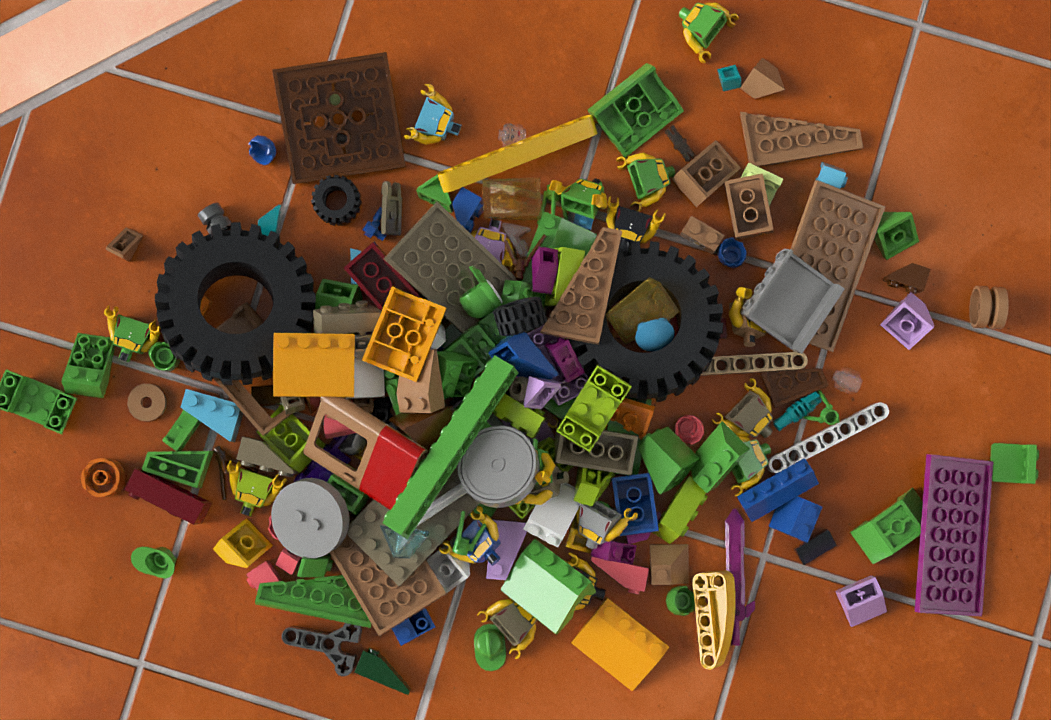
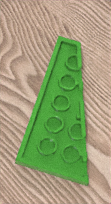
M343 575L318 577L311 580L298 579L291 582L278 581L259 584L255 599L256 605L371 628L370 620Z

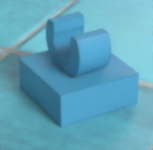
M575 214L573 223L591 231L594 219Z

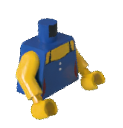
M477 506L476 510L480 513L471 512V517L474 521L462 533V536L470 539L469 543H471L481 526L486 524L483 533L474 546L473 552L468 551L467 556L456 554L452 551L453 547H451L448 540L443 541V544L447 545L448 548L443 549L439 547V551L442 554L450 552L451 556L472 564L483 563L487 560L493 566L501 559L495 552L501 544L497 523L487 514H483L481 506Z

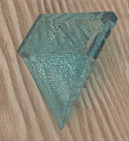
M380 525L393 558L410 559L430 535L429 531L415 528L407 540L387 526Z

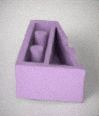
M492 519L497 523L499 540L501 542L495 552L501 559L493 566L488 562L486 579L506 580L527 533L523 529L526 522Z

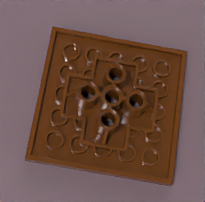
M387 52L272 70L293 184L327 179L326 176L329 175L331 177H334V175L342 177L406 167ZM333 94L340 96L341 101L338 105L331 103L330 98ZM359 110L362 112L363 118L361 121L353 119L354 111ZM340 113L343 115L344 121L342 124H337L334 121L335 114ZM317 116L324 118L325 124L323 127H318L315 124ZM339 133L347 135L345 143L338 141L337 135Z

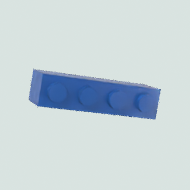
M803 458L737 496L749 519L753 522L818 485L819 482L806 459Z

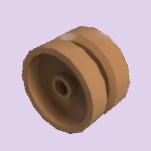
M987 286L974 287L969 305L970 323L973 328H985L988 325L990 329H1003L1009 307L1008 293L1005 287H992L991 290Z

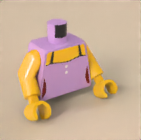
M491 219L488 229L480 227L479 230H474L471 235L504 267L509 266L510 271H512L513 263L504 243L507 240L513 251L511 241L506 238L505 233L499 232L502 222Z

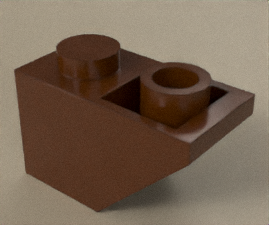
M911 263L887 275L883 281L887 282V285L890 287L899 288L900 286L906 288L908 293L917 294V292L924 291L931 269Z

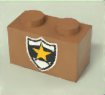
M691 216L679 236L713 254L723 239L724 234Z

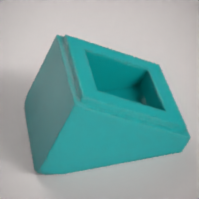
M736 64L717 69L723 91L741 87V76Z

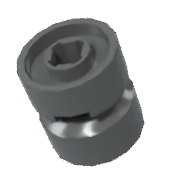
M213 203L198 213L202 224L207 225L206 230L209 234H211L210 226L220 224L222 231L231 229V221L227 216H223L224 210L219 203Z

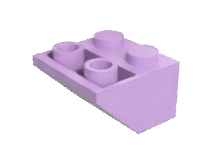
M868 576L835 591L851 627L887 612L884 595L874 576Z

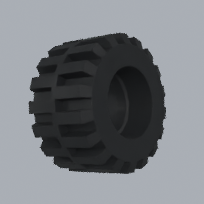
M334 175V177L326 176V180L321 179L319 181L320 184L315 185V192L312 191L311 196L313 199L311 203L313 209L324 222H328L330 225L335 226V224L342 226L345 222L348 224L352 218L355 219L357 217L356 213L360 212L361 195L354 183L346 177H339V175ZM334 191H343L347 195L345 206L339 210H330L326 206L327 197Z
M540 297L516 300L501 305L493 311L498 332L501 336H512L541 327L547 322Z

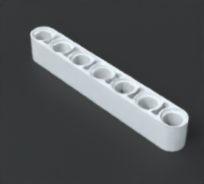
M880 402L872 404L841 420L839 423L831 425L770 457L766 467L771 473H779L803 458L808 459L885 419L889 414V408L886 404ZM877 406L882 409L880 417L874 413V409ZM859 415H862L865 418V424L863 426L859 425L857 422V418ZM842 424L848 426V433L846 435L840 431ZM825 433L831 435L830 443L824 442L823 436ZM809 441L815 446L812 452L806 449V444ZM792 450L796 451L798 455L795 461L789 458V453ZM775 459L781 463V467L778 470L772 467V462Z

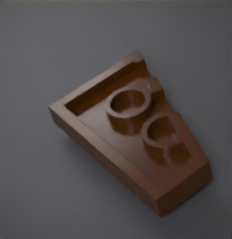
M821 368L759 372L774 408L828 386Z

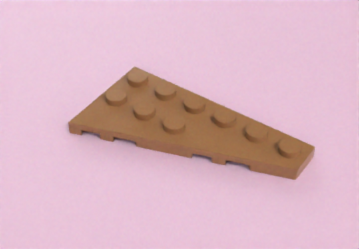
M740 112L748 161L757 167L863 149L860 129L835 127L821 123L814 124L807 121Z
M605 227L601 229L590 251L583 259L579 269L574 274L540 333L599 345L622 236L621 230Z

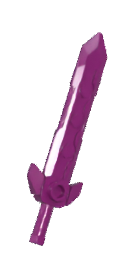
M733 509L725 520L726 571L733 574L735 581V620L731 645L739 646L741 645L739 621H743L745 617L748 618L755 610V601L747 604L746 607L744 606V520L738 511Z

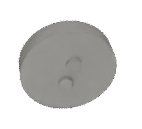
M507 426L488 427L478 433L458 463V476L464 489L477 502L494 508L508 507L524 499L534 488L537 482L535 476L540 469L539 458L532 443L520 431Z
M317 478L300 479L284 487L274 500L271 512L273 529L281 544L291 553L306 558L322 557L336 549L345 539L349 529L348 508L338 490L326 481Z

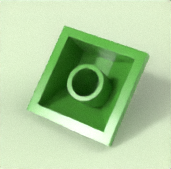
M883 212L874 241L886 260L919 242L911 212Z

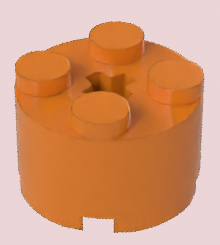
M108 458L91 460L81 473L83 488L95 497L116 495L123 490L126 481L125 470L121 463ZM106 475V479L101 480V476Z

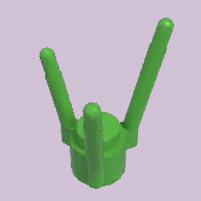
M547 185V191H544L537 225L540 223L547 199L551 202L552 215H555L556 202L561 201V195L549 190L550 185ZM562 209L564 219L568 220L567 210Z
M817 390L826 408L821 411L820 417L804 416L803 419L819 423L825 422L828 425L839 423L838 412L833 409V406L828 402L821 390Z
M462 511L452 551L456 554L467 556L468 551L473 552L474 546L483 533L486 524L481 526L473 541L469 543L470 539L462 536L465 511Z

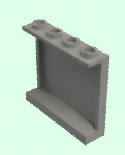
M783 249L776 255V261L773 266L766 270L763 281L755 287L751 299H748L743 305L741 314L794 352L802 354L845 289L839 284L832 283L794 255L792 249Z

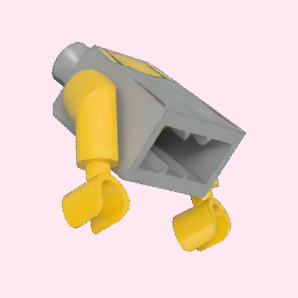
M598 501L593 506L581 504L576 512L579 525L578 532L587 538L586 546L588 548L596 549L598 544L602 545L605 542H611L618 537L628 526L627 522L629 520H636L638 514L635 512L629 518L628 514L632 509L627 508L622 519L621 514Z

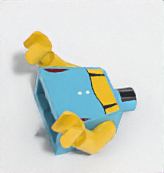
M425 84L429 91L421 90V93L429 96V98L426 97L415 127L406 128V130L411 132V136L404 135V138L408 140L414 139L417 142L429 145L445 140L448 132L458 136L462 125L452 122L454 118L452 107L441 94L434 91V87L431 84Z

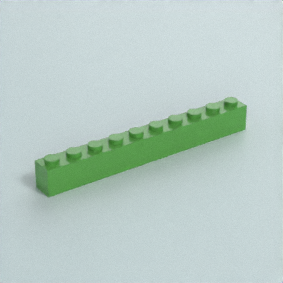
M495 355L492 360L487 362L484 372L476 378L474 387L470 393L468 392L464 396L463 403L459 409L454 411L451 421L442 429L441 436L437 442L432 444L429 454L420 462L417 472L414 476L410 477L403 493L397 496L393 508L385 514L384 525L405 539H409L518 375V371L514 366Z

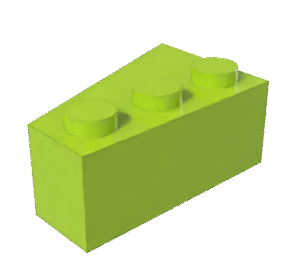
M578 467L574 501L583 505L593 506L612 482V478L615 477L616 473Z
M691 476L682 483L672 498L670 505L661 515L662 518L658 522L659 531L652 532L669 544L679 536L683 537L689 529L686 526L689 520L693 521L698 514L697 507L699 505L702 506L708 498L705 495L706 492Z

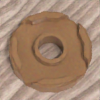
M141 384L131 391L127 406L134 418L140 421L151 422L163 415L167 406V399L160 387L153 384ZM146 397L152 400V405L149 408L143 406V400Z

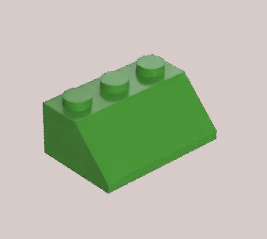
M723 421L695 452L700 460L691 470L693 480L706 493L716 488L750 450Z

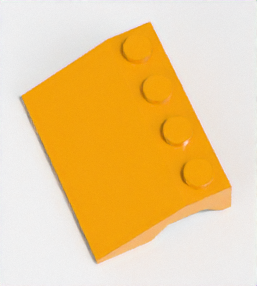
M391 287L362 361L417 382L447 308Z
M274 333L273 396L354 397L355 334Z
M608 597L604 599L598 610L571 642L631 691L637 687L669 648L664 641Z

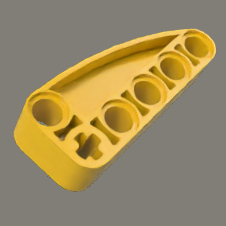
M729 571L699 573L693 577L692 581L701 665L708 670L724 664L732 639L735 620V581L733 574ZM721 577H722L723 580H724V584L721 583V580H720Z

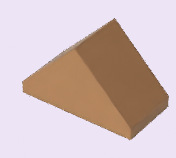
M126 227L106 246V250L130 262L143 235Z

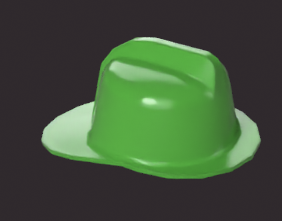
M142 546L136 548L131 554V562L140 572L164 579L174 574L177 558L166 547L154 549Z
M494 624L482 625L477 629L474 636L476 661L484 670H498L503 666L506 659L504 634Z

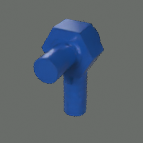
M381 207L373 216V221L367 222L363 231H365L364 235L367 237L376 236L383 241L386 235L381 234V231L378 229L382 218Z

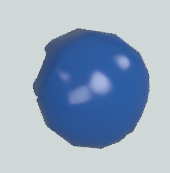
M257 135L248 144L251 145L249 154L259 164L266 166L276 156V147L272 140L266 136Z
M730 237L724 239L720 244L717 255L719 261L724 266L737 268L746 260L747 251L743 246V242Z

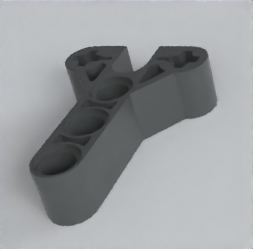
M345 623L343 627L331 633L299 626H290L283 631L282 640L287 645L324 652L335 665L336 673L340 676H347L354 669L357 655L344 652L340 644L342 641L360 642L362 626L354 625L357 630L353 634L351 629L348 628L352 624ZM289 630L296 633L295 640L288 638L287 633ZM308 634L315 637L314 644L307 642L306 637ZM327 638L334 641L335 645L333 648L326 646L325 640ZM346 660V666H348L349 668L343 671V667L340 665H342Z

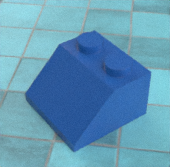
M797 496L775 509L768 527L808 543L822 506Z

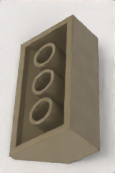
M603 430L592 450L588 452L556 432L554 440L555 463L631 475L638 436Z

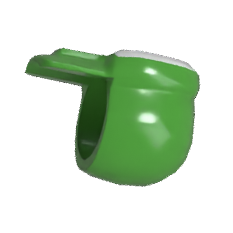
M470 266L469 268L479 284L459 297V300L469 316L479 319L489 315L497 307L501 306L502 299L491 282L485 279L481 271L474 266Z

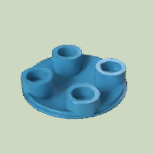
M660 318L639 323L635 335L636 343L641 349L658 351L672 342L674 329L666 318Z

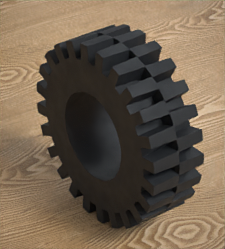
M231 222V230L222 231L220 224L210 226L211 234L203 236L199 230L192 234L191 244L187 246L182 241L177 245V256L174 259L170 256L167 257L164 262L165 273L164 275L159 274L157 279L158 293H155L156 314L164 340L170 346L171 352L177 360L181 359L184 361L185 367L192 373L195 370L201 372L202 377L212 382L213 377L221 379L224 385H232V380H242L243 385L252 384L253 378L261 376L263 381L272 378L274 333H311L316 296L313 291V277L307 273V264L302 256L299 258L295 256V247L290 242H287L285 245L281 244L279 234L270 231L268 236L263 235L261 226L251 224L250 231L241 229L240 222ZM229 276H245L258 281L267 289L272 298L273 307L270 315L263 324L247 333L229 334L215 329L204 319L200 312L202 298L212 284Z
M633 241L630 242L628 250L622 251L619 245L599 345L567 338L566 340H569L588 379L596 366L599 365L632 386L625 398H636V401L645 404L647 399L655 398L656 402L665 401L670 394L680 395L684 392L686 386L689 384L693 386L699 380L704 370L708 369L717 350L723 329V324L721 323L723 307L722 304L717 302L719 292L716 285L710 286L708 283L709 273L704 268L698 271L695 268L696 260L692 256L688 255L684 260L678 257L679 249L670 246L668 252L659 250V242L650 241L649 248H640V242ZM633 293H649L658 296L667 302L676 315L678 334L670 344L655 352L638 353L628 350L614 339L607 325V316L614 304L623 299V297Z

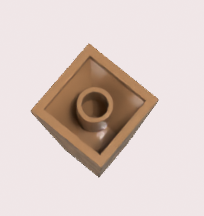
M650 544V584L675 585L689 583L688 544Z

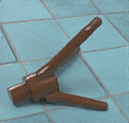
M545 234L538 241L526 260L518 259L516 249L512 251L508 241H504L514 266L517 281L523 280L525 268H527L537 249L545 240Z
M218 446L213 451L216 454L215 458L219 465L222 499L226 500L224 474H228L226 466L230 460L237 464L238 460L227 455ZM241 465V467L249 471H252L254 473L258 472V470L253 467Z

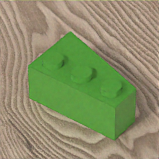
M214 451L147 452L142 471L195 488H202Z

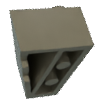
M357 301L356 304L351 305L340 303L337 307L321 306L320 309L313 310L314 333L347 334L359 332V336H366V332L374 331L382 311L367 301Z

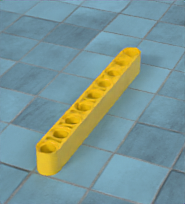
M582 116L440 171L437 175L444 193L457 190L595 136L598 132L593 116Z

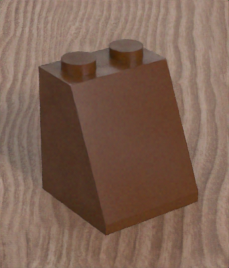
M445 403L444 408L432 413H399L391 417L389 421L403 435L426 448L429 454L430 447L433 443L437 442L441 436L442 429L451 421L455 409Z

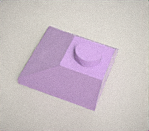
M912 292L880 324L908 350L935 326L926 304Z

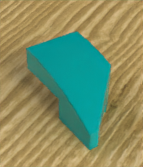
M278 204L258 220V226H261L263 235L268 236L270 231L277 233L281 204Z

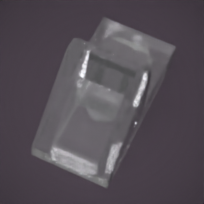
M502 223L501 228L521 259L527 256L529 247L524 239L520 241L519 238L529 233L531 228Z

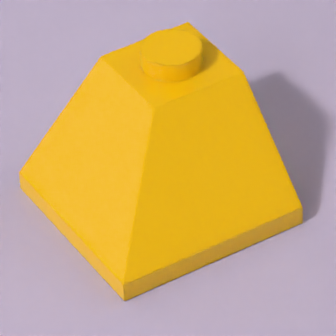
M246 518L223 536L213 550L226 563L248 568L273 545Z

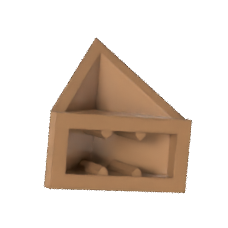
M763 58L753 68L740 87L742 91L754 99L785 90L778 69Z

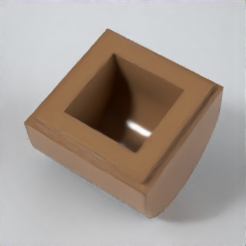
M373 397L352 398V403L368 413H373Z

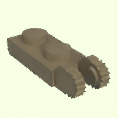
M385 181L381 189L383 195L381 234L400 236L402 219L401 185L395 182L391 186L389 181Z

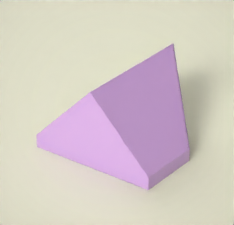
M529 376L524 407L542 409L561 388L560 383L562 381Z

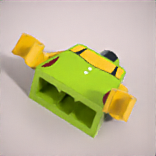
M230 460L227 465L232 493L235 495V500L244 502L240 513L247 516H252L255 506L264 508V506H269L273 503L276 496L282 490V486L287 481L286 478L282 482L279 481V474L275 478L242 469L240 468V461L237 462L236 466H233L232 460Z

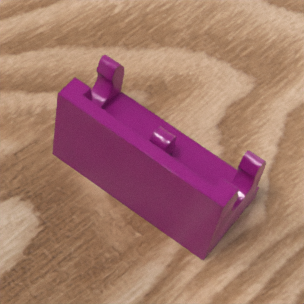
M559 337L557 338V343L552 344L548 342L544 346L560 377L569 383L585 372L569 340Z

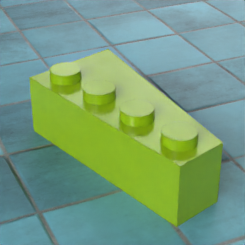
M509 390L506 391L493 411L495 416L505 422H509L514 428L527 433V436L532 439L537 436L547 419L544 417L545 412L542 410L524 407V403L511 398Z

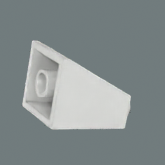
M568 483L561 484L560 493L557 497L549 499L543 505H535L523 529L558 548L581 505L579 502L574 501L575 487Z

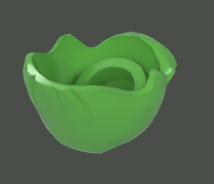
M157 342L149 349V357L158 370L172 371L181 362V359L177 360L170 346L166 342Z
M687 586L673 587L666 596L668 610L675 615H689L695 610L694 593Z

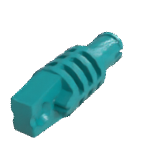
M815 391L807 397H802L795 404H792L791 407L786 408L783 415L772 421L775 428L781 431L792 422H798L804 416H807L808 413L815 410L816 406L822 402L820 395Z

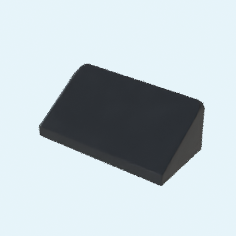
M825 529L810 538L808 543L803 542L795 547L794 551L802 564L806 565L837 545L830 531Z

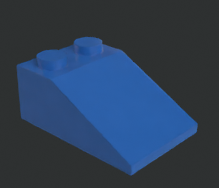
M644 473L612 478L616 512L622 515V519L627 508L632 509L628 514L629 518L635 512L638 514L636 520H629L627 522L628 526L620 536L659 531L650 474Z

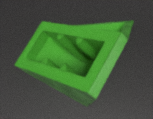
M438 175L417 188L416 192L420 199L433 205L435 202H438L445 210L450 213L453 212L448 192H443Z

